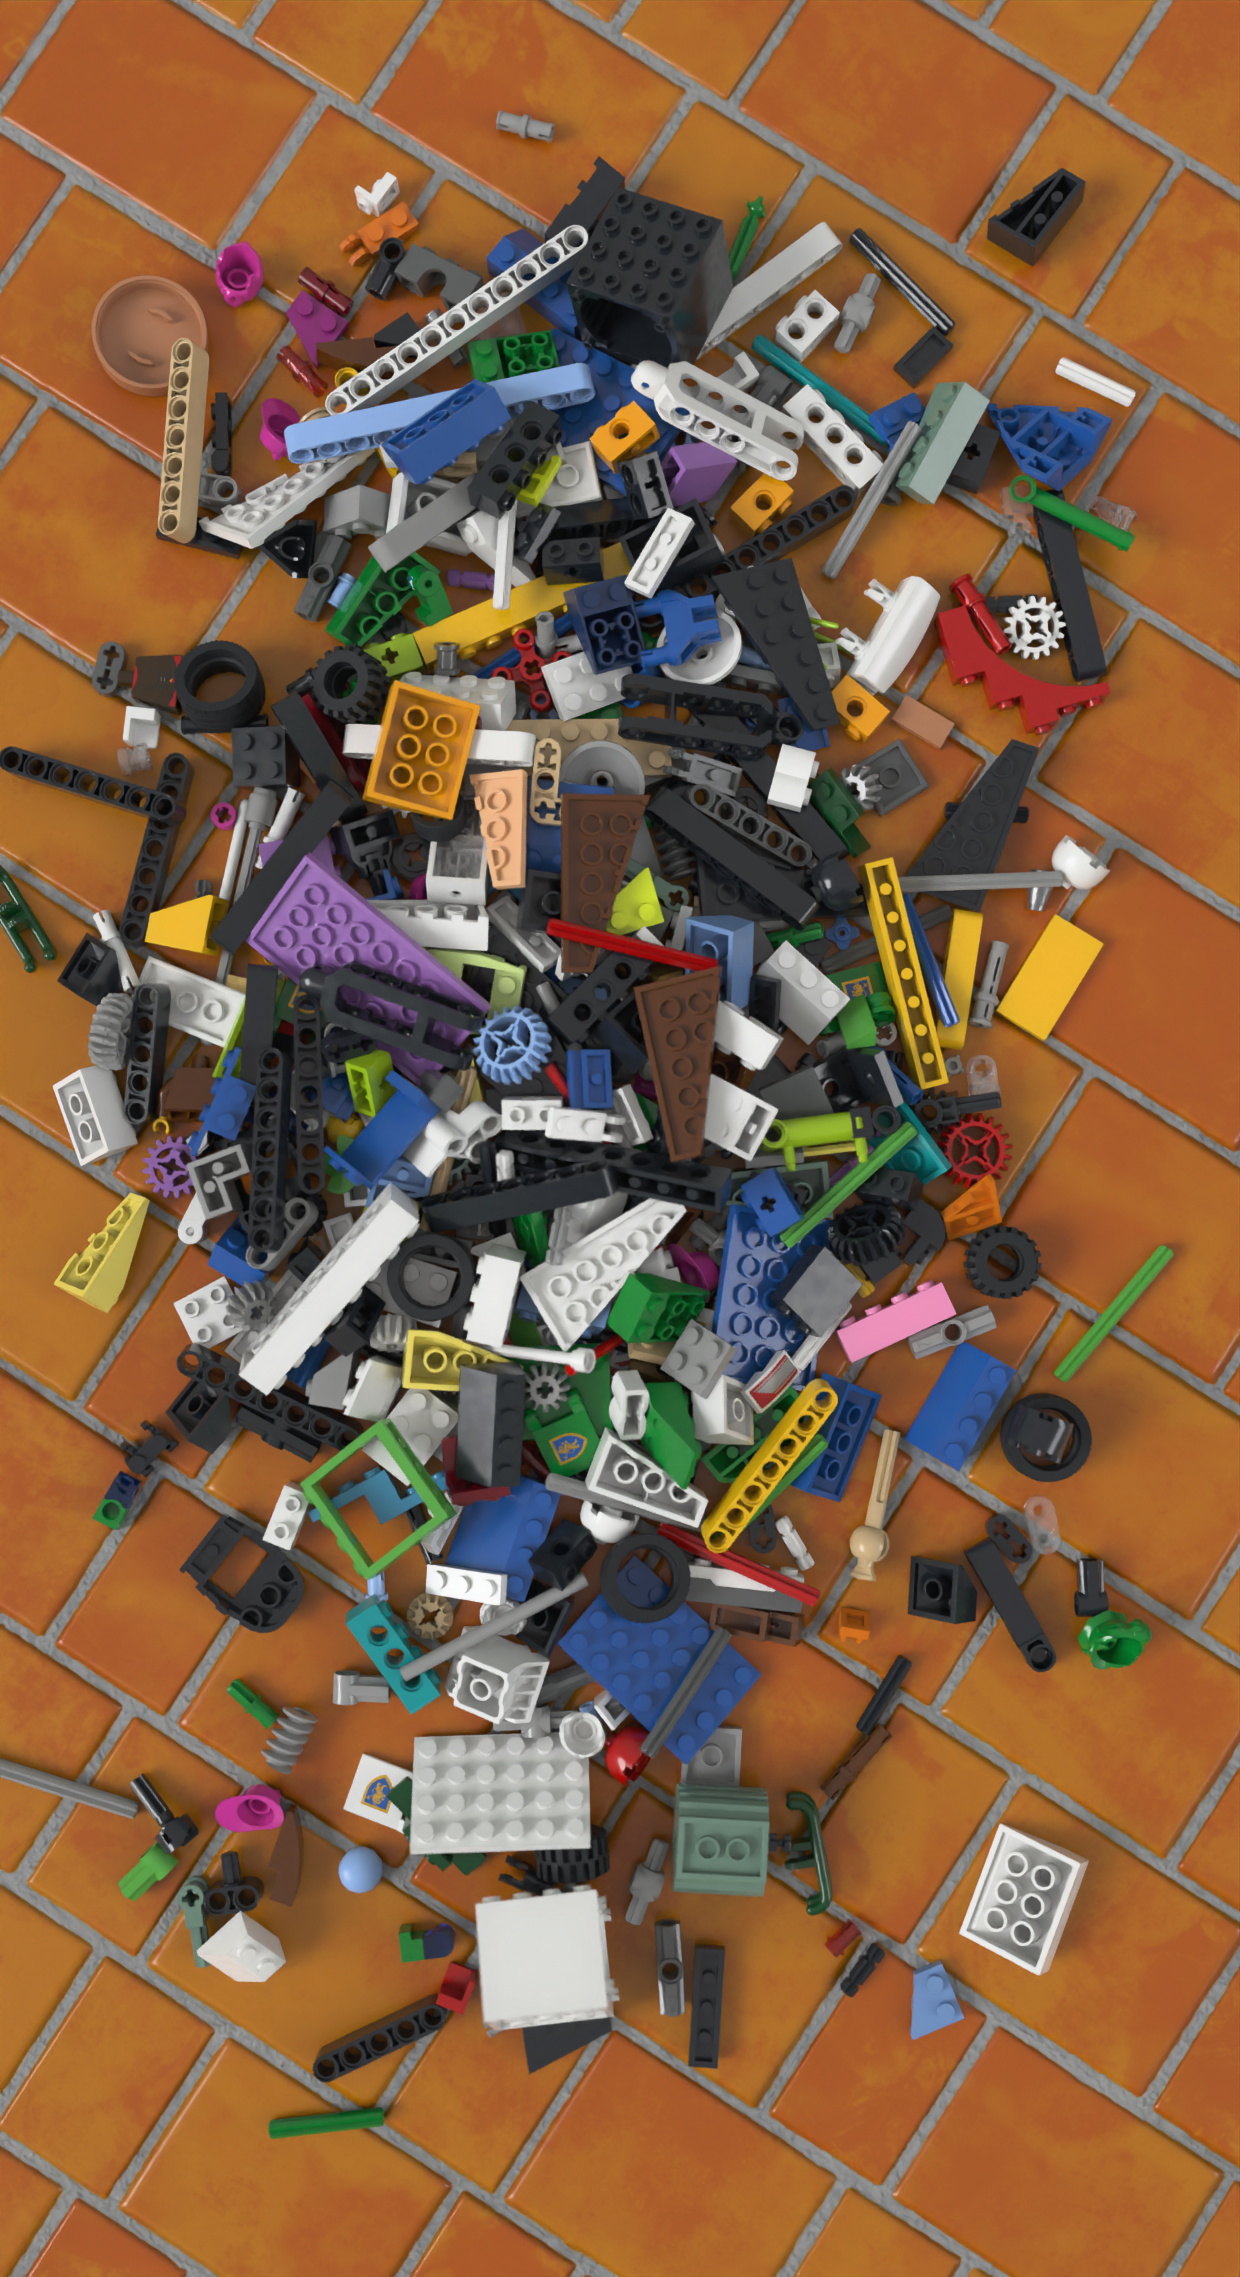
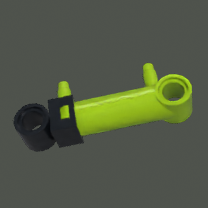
M883 1105L872 1113L870 1107L849 1109L847 1112L784 1120L773 1119L769 1129H773L778 1133L779 1140L777 1142H770L764 1136L759 1147L766 1152L783 1149L784 1162L788 1172L796 1170L794 1147L842 1141L855 1142L859 1162L865 1163L868 1161L866 1140H870L873 1136L877 1138L888 1137L899 1128L901 1117L896 1108L890 1105ZM879 1115H884L889 1119V1128H882L878 1124L877 1117Z

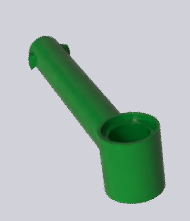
M1020 475L1016 477L1009 487V497L1014 503L1034 505L1118 547V551L1127 552L1135 538L1130 530L1126 532L1036 487L1035 481L1030 476ZM1019 482H1025L1030 487V494L1025 498L1018 497L1015 494L1014 487Z

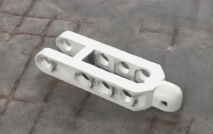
M650 360L639 363L631 376V383L638 392L654 400L656 410L662 420L777 480L787 481L795 476L799 460L796 453L792 450H798L802 446L805 435L804 427L800 422L686 361L669 364L668 368ZM691 378L698 385L690 387L684 384L683 380ZM645 382L649 384V387L644 388L642 386V383ZM710 392H717L723 398L714 400L708 394ZM742 405L748 411L746 413H738L733 407ZM679 407L686 408L690 414L683 416L678 414L675 409ZM710 421L716 427L707 429L702 426L701 422ZM793 432L797 438L787 439L783 436V433ZM734 434L741 440L739 442H731L726 436ZM778 461H786L791 466L789 468H781L776 463Z

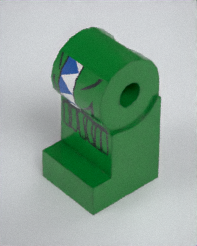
M423 565L414 566L408 573L407 581L409 586L416 591L421 604L420 607L415 609L418 619L430 627L451 615L453 610L438 575Z

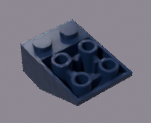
M627 575L563 592L570 621L594 675L641 663L640 651L646 650L631 590L624 584Z

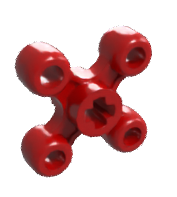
M521 628L513 636V645L521 655L520 663L514 668L504 666L495 668L491 678L503 675L507 677V680L515 681V683H524L531 691L529 702L532 710L537 713H545L551 708L552 697L544 687L545 678L541 667L572 655L567 651H558L549 659L540 658L534 651V633L530 629ZM525 637L529 642L523 644L519 640ZM533 666L537 667V673L534 672L531 676L528 675V669H532ZM544 698L546 702L544 704H538L536 702V699Z

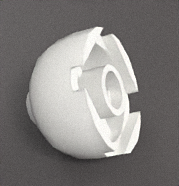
M1065 835L1055 848L1052 856V867L1055 871H1061L1063 874L1062 886L1066 889L1073 886L1079 890L1095 887L1107 876L1110 870L1085 847H1078L1075 844L1076 840Z
M585 1500L580 1512L583 1527L590 1530L594 1541L599 1544L617 1543L630 1536L640 1517Z

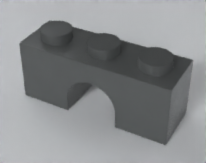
M413 243L394 271L403 288L423 298L427 296L434 286L444 284L445 287L441 291L440 296L448 311L484 286L483 278L476 271L471 269L466 271L450 258L445 260L437 256L432 249L426 246L421 248Z

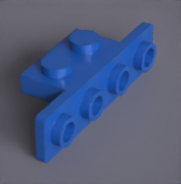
M236 1046L235 1051L228 1050L222 1064V1066L227 1068L223 1078L217 1076L210 1092L215 1094L211 1105L205 1104L199 1120L204 1122L200 1132L193 1131L187 1147L192 1148L190 1153L192 1156L196 1157L207 1130L235 1141L256 1093V1086L231 1076L242 1051L240 1047Z

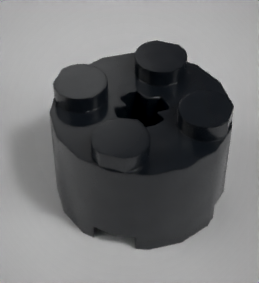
M1019 1404L1008 1429L1005 1443L1021 1448L1023 1443L1025 1444L1024 1451L1039 1457L1045 1452L1044 1458L1060 1464L1072 1435L1074 1424Z

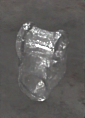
M1099 496L1089 499L1082 508V510L1088 513L1089 509L1096 510L1100 519L1128 532L1131 522L1137 518V513L1133 509L1118 505Z
M987 1055L971 1057L966 1064L968 1096L998 1091L1001 1096L995 1061ZM980 1062L987 1066V1070H983L982 1074L975 1070V1066L980 1065Z

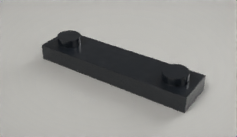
M695 1944L688 2067L718 2069L725 1946Z

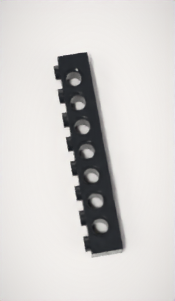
M503 1130L495 1140L497 1154L503 1149L511 1151L514 1157V1163L511 1164L514 1165V1170L534 1174L606 1159L610 1162L619 1186L617 1192L721 1213L731 1194L732 1169L688 1160L673 1163L669 1156L601 1142L549 1138L545 1136L546 1131Z

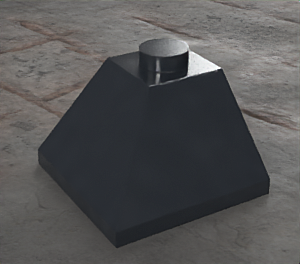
M86 933L57 982L84 1000L98 1006V1004H101L103 997H106L109 993L119 994L122 990L116 951Z
M193 1379L189 1381L165 1412L190 1443L211 1454L217 1450L231 1432L229 1397Z
M911 1556L908 1614L951 1624L976 1621L977 1591L963 1566L945 1561Z

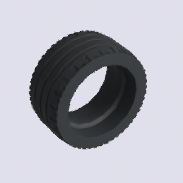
M223 640L205 642L186 653L177 665L176 673L174 674L176 695L185 714L192 723L202 728V730L218 734L231 733L232 728H244L260 714L266 696L264 680L255 659L241 645ZM233 672L246 677L240 690L224 701L210 703L195 698L201 684L215 674Z
M443 1233L418 1234L403 1242L397 1254L390 1260L387 1270L389 1292L397 1306L409 1316L423 1321L443 1320L457 1314L470 1301L473 1286L477 1282L476 1265L468 1249L454 1237ZM430 1247L443 1249L451 1254L459 1264L461 1272L460 1287L454 1297L446 1303L436 1306L424 1305L413 1299L406 1290L403 1279L404 1269L410 1257L419 1250Z
M1037 1393L1020 1399L1010 1407L1001 1424L1000 1442L1005 1457L1018 1472L1036 1481L1056 1482L1071 1477L1085 1464L1091 1451L1092 1433L1086 1417L1074 1403L1054 1394ZM1019 1404L1035 1410H1055L1068 1419L1069 1423L1074 1424L1072 1428L1073 1440L1069 1452L1063 1457L1060 1464L1037 1465L1030 1462L1022 1454L1020 1448L1005 1443L1008 1429Z
M638 1533L622 1539L608 1551L601 1565L600 1587L607 1604L622 1618L636 1623L657 1622L671 1616L685 1601L691 1581L690 1567L681 1549L668 1538L654 1533ZM641 1548L652 1549L660 1553L668 1562L672 1573L671 1589L667 1597L659 1604L651 1607H638L628 1602L621 1594L617 1582L618 1568L622 1560L630 1552Z

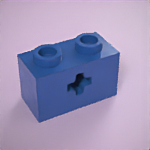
M770 1168L741 1185L744 1191L741 1194L742 1199L749 1209L754 1208L759 1217L756 1219V1222L764 1234L768 1233L770 1237L776 1236L805 1219L776 1168ZM767 1197L769 1199L775 1198L774 1209H767L765 1207V1204L768 1203Z

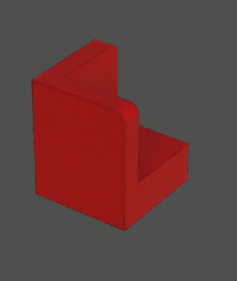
M451 1961L439 1989L436 2004L463 2015L475 1985L478 1971Z

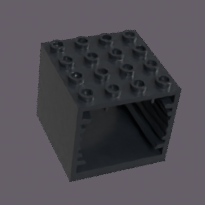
M617 187L566 282L583 346L590 350L595 348L608 356L637 366L646 360L654 361L668 368L669 364L683 361L694 365L733 289L723 220Z

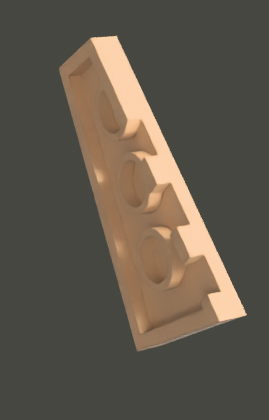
M521 769L469 775L471 785L474 786L476 797L474 800L476 809L480 813L482 822L480 828L482 837L486 841V855L493 887L498 890L524 888L526 871L527 772Z

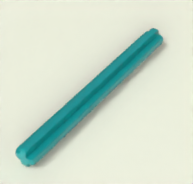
M759 334L754 339L752 349L801 386L805 387L808 384L813 390H819L828 406L839 411L844 418L881 445L887 443L882 441L868 420L870 417L869 413L762 334Z

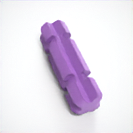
M450 569L448 571L447 583L449 586L459 587L463 585V588L481 590L490 588V591H494L495 574L487 576V573L464 570V573H461L457 569Z

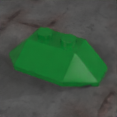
M791 1385L764 1412L756 1413L753 1416L754 1445L718 1444L701 1458L719 1482L734 1483L799 1397V1394ZM809 1415L800 1417L798 1423L802 1424L808 1421ZM784 1439L780 1446H788L792 1439ZM775 1462L766 1463L762 1469L768 1470L772 1468Z

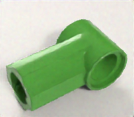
M157 1842L139 1859L140 1862L117 1883L122 1894L127 1899L135 1902L155 1881L163 1879L179 1862L172 1854H165Z

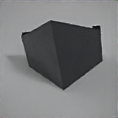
M295 519L280 530L270 534L258 548L292 578H309V569L314 564L317 520Z

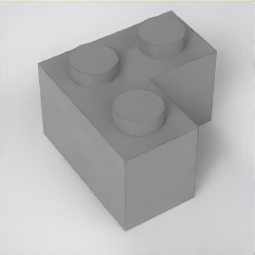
M357 485L325 497L324 532L337 535L345 540H350L352 536L368 533L374 535L375 539L378 540L386 534L391 495L363 485Z
M250 1143L238 1144L186 1164L206 1220L218 1218L243 1208L234 1180L251 1174L253 1149Z

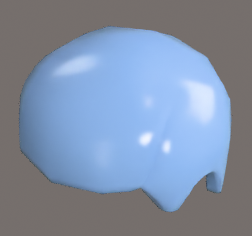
M365 1846L349 1850L339 1863L338 1873L341 1883L347 1890L358 1894L371 1891L377 1886L382 1877V1859L373 1849Z

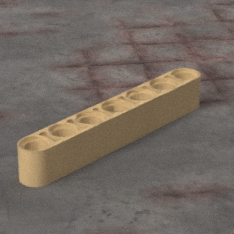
M188 338L178 339L172 346L158 515V528L160 532L180 543L191 541L196 532L209 371V355L207 351Z

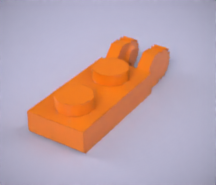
M404 201L356 231L357 233H352L342 240L339 247L343 253H347L361 244L364 245L365 248L359 249L349 259L353 267H358L369 259H375L380 255L379 248L385 239L394 237L402 241L419 230V223Z

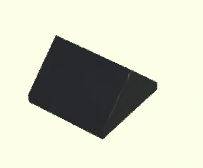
M533 1579L524 1602L553 1587ZM570 1595L526 1618L525 1627L515 1636L543 1656L550 1658L573 1607L574 1596Z

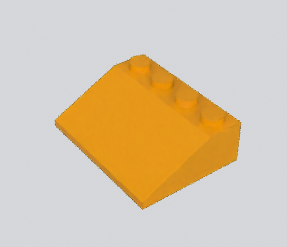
M395 680L390 686L362 800L395 809L452 820L481 705Z

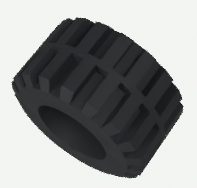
M345 645V647L336 646L334 647V652L326 651L324 653L325 658L318 659L316 662L318 667L316 670L313 669L311 673L314 676V680L310 681V688L314 689L311 696L313 700L317 701L315 705L323 713L345 724H361V721L364 723L371 722V716L377 717L380 714V707L385 708L386 701L384 700L390 690L387 688V685L391 684L390 678L386 676L388 673L386 667L381 665L382 662L377 658L351 645ZM357 673L358 679L354 691L344 698L343 689L346 681L353 674Z
M1006 1226L991 1227L976 1234L977 1237L971 1239L968 1243L970 1247L965 1250L966 1262H963L964 1268H967L968 1272L966 1276L968 1280L972 1281V1286L980 1290L982 1294L994 1298L1011 1299V1297L1023 1295L1022 1292L1025 1290L1029 1291L1033 1287L1031 1285L1032 1282L1038 1280L1039 1275H1037V1271L1041 1269L1042 1263H1038V1257H1041L1040 1251L1035 1249L1037 1245L1035 1241L1028 1238L1029 1235L1024 1231ZM999 1245L1010 1247L1017 1258L1015 1272L1004 1280L994 1278L987 1266L989 1253Z
M590 1824L591 1848L535 1850L538 1878L551 1883L572 1884L593 1880L608 1872L610 1861L607 1830L601 1826Z

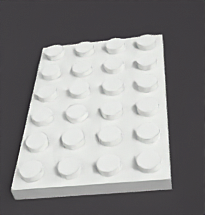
M551 1732L549 1736L541 1738H527L522 1734L414 1737L410 1833L411 1854L591 1848L589 1758L583 1759L568 1753L561 1743L560 1732Z

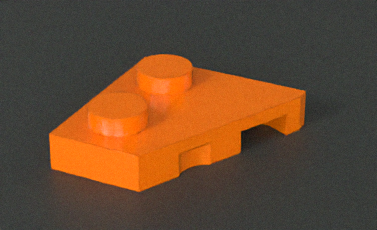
M991 1174L986 1175L940 1212L948 1241L1002 1223L995 1180Z

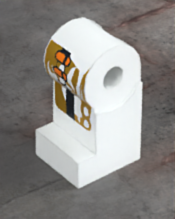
M195 1193L178 1228L180 1240L187 1244L200 1243L206 1238L208 1233L207 1225L210 1219L206 1220L197 1193Z

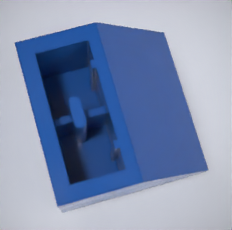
M238 1216L215 1244L207 1265L241 1286L244 1285L245 1281L252 1284L255 1280L264 1285L276 1268L265 1271L249 1266L246 1261V1251L250 1246L248 1233L240 1223V1216ZM260 1252L259 1262L261 1264L266 1262L268 1254Z

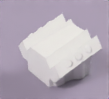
M464 1626L461 1635L479 1626ZM495 1634L454 1656L444 1687L448 1695L454 1698V1706L496 1724H499L503 1719L512 1723H530L550 1661L540 1653H531L528 1645L516 1644Z

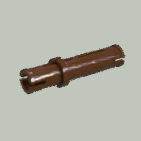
M878 1723L871 1734L865 1737L848 1758L836 1765L837 1769L820 1786L821 1790L834 1800L850 1781L853 1783L857 1779L855 1776L892 1738L889 1731Z

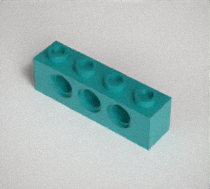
M373 1594L346 1612L345 1624L412 1715L441 1695L440 1683L442 1681L434 1668L419 1674L414 1679L404 1680L400 1667L424 1654L417 1645H411L407 1639L409 1634L401 1622L396 1624L391 1617L393 1612L384 1599L380 1601ZM381 1625L386 1628V1631L377 1634L372 1631V1628ZM394 1648H398L403 1651V1653L399 1656H391L390 1654H388V1652Z

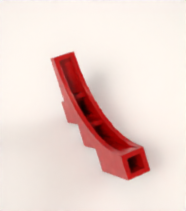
M965 606L938 613L934 620L935 629L953 686L962 684V687L970 686L979 681L978 678H980L989 710L998 708L999 711H1005L1015 707L1017 702L1026 734L1035 732L1036 736L1051 732L1053 730L1052 727L1059 721L1058 713L1060 717L1075 713L1077 711L1076 708L1086 706L1087 709L1098 707L1104 704L1103 700L1111 693L1107 682L1089 686H1061L1041 682L1018 672L1002 661L985 644L973 626Z

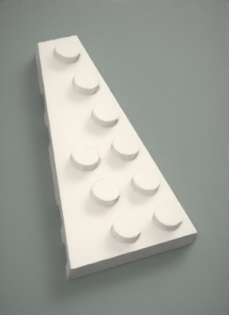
M649 1198L563 1250L564 1256L560 1266L550 1265L545 1261L519 1277L563 1352H567L621 1289L629 1273H634L684 1215L687 1210L683 1205Z

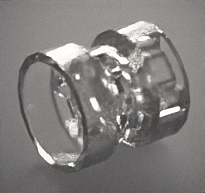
M145 742L136 744L135 748L132 749L127 747L117 749L118 763L124 777L133 775L137 770L143 772L153 770L151 754Z

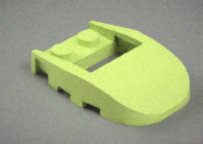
M425 948L460 979L462 978L464 963L495 969L490 999L492 1007L488 1011V1019L492 1020L494 1018L493 1011H498L502 1014L504 1006L513 1010L515 1005H521L527 966L521 964L517 967L504 962L505 958L489 955L477 950ZM473 1031V1032H471L470 1034H480V1033H479L478 1031Z

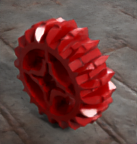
M966 1113L965 1122L961 1117L960 1122H955L957 1126L951 1123L949 1127H946L950 1131L949 1133L942 1130V1133L938 1134L945 1139L944 1142H935L938 1147L943 1148L942 1153L952 1165L945 1172L944 1177L947 1179L953 1174L956 1175L953 1179L954 1185H958L964 1179V1189H969L972 1181L975 1185L989 1174L995 1180H1000L1002 1176L997 1170L1008 1171L1009 1169L1002 1161L1012 1160L1011 1155L1004 1154L1005 1150L1013 1148L1012 1144L1004 1145L1003 1143L1004 1139L1010 1137L1009 1133L1000 1135L998 1132L1003 1128V1125L1000 1123L993 1128L994 1117L992 1116L988 1117L984 1123L983 1113H978L975 1121L972 1113ZM973 1127L983 1130L986 1134L977 1140H973L968 1135L965 1136L961 1130ZM954 1138L957 1139V1143L961 1148V1154L956 1159V1162H954L951 1153ZM991 1140L995 1146V1157L992 1164L989 1162L990 1159L986 1154V1148L991 1143ZM981 1144L978 1146V1156L966 1158L968 1156L967 1151H970L968 1146ZM969 1162H975L986 1171L979 1175H972L962 1171L961 1168Z

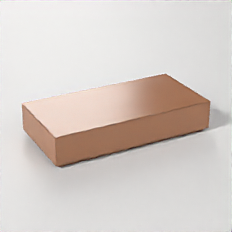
M908 695L905 696L891 719V722L938 750L955 725V723Z

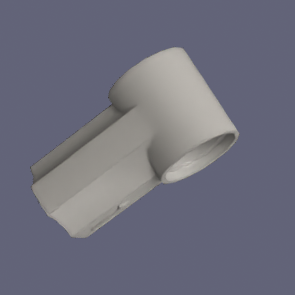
M353 1670L334 1672L332 1700L334 1704L354 1705L359 1702L389 1703L391 1686L384 1676L360 1675V1672Z

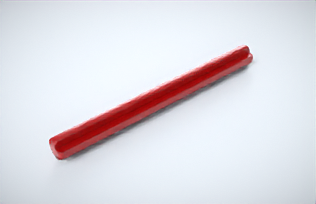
M554 918L550 919L547 925L548 935L697 972L717 967L718 961L714 958Z
M661 1523L658 1528V1535L668 1538L686 1551L810 1606H815L819 1600L820 1591L816 1588L730 1550L714 1553L707 1548L704 1539L673 1525Z

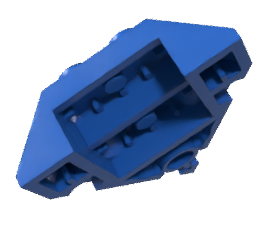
M988 403L986 407L987 413L998 431L1001 432L1000 435L1022 472L1057 491L1065 487L1092 461L1112 423L1111 418L1090 408L1077 407V412L1059 411V406L1013 405V408L999 409L997 404Z

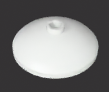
M717 610L718 617L707 620L717 619L722 641L700 646L680 666L673 667L669 663L660 665L664 674L669 679L704 685L714 684L726 677L736 666L742 651V638L735 621L726 613ZM665 627L659 636L657 648L663 647L667 643ZM702 655H707L704 659H699Z

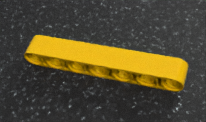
M815 1379L805 1387L703 1522L701 1534L710 1551L721 1553L731 1546L835 1409L838 1398L826 1380ZM827 1391L824 1399L816 1400V1396L820 1392ZM810 1415L808 1421L802 1424L798 1423L800 1417ZM784 1439H792L788 1446H780ZM775 1462L772 1468L768 1470L762 1469L766 1463ZM757 1485L753 1492H745L747 1487ZM731 1509H740L739 1512L733 1516L727 1515ZM714 1532H722L718 1538H710Z

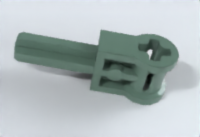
M630 858L624 875L634 879L645 867ZM650 871L657 896L664 901L670 910L680 911L681 905L687 906L689 894L683 886L671 884ZM678 890L682 891L680 896L683 901L681 903L675 902L674 905L670 904L671 898L668 896L669 893H676Z
M193 1876L180 1889L178 1903L184 1911L186 1929H190L195 1966L204 1968L211 1964L198 1956L197 1950L209 1940L207 1927L209 1912L204 1906V1899L209 1891V1885L204 1878Z

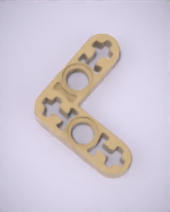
M551 738L540 740L535 747L530 814L533 821L537 824L561 827V807L559 810L560 821L554 820L556 814H546L545 819H541L539 813L535 812V809H539L543 803L547 804V809L556 810L555 804H561V798H558L561 747L557 741ZM546 745H550L552 751L557 752L556 755H551L550 767L556 766V770L547 767L538 769V764L544 766L545 757L544 754H540V750H545ZM542 774L551 775L554 779L552 788L548 790L541 789L537 784L539 776Z

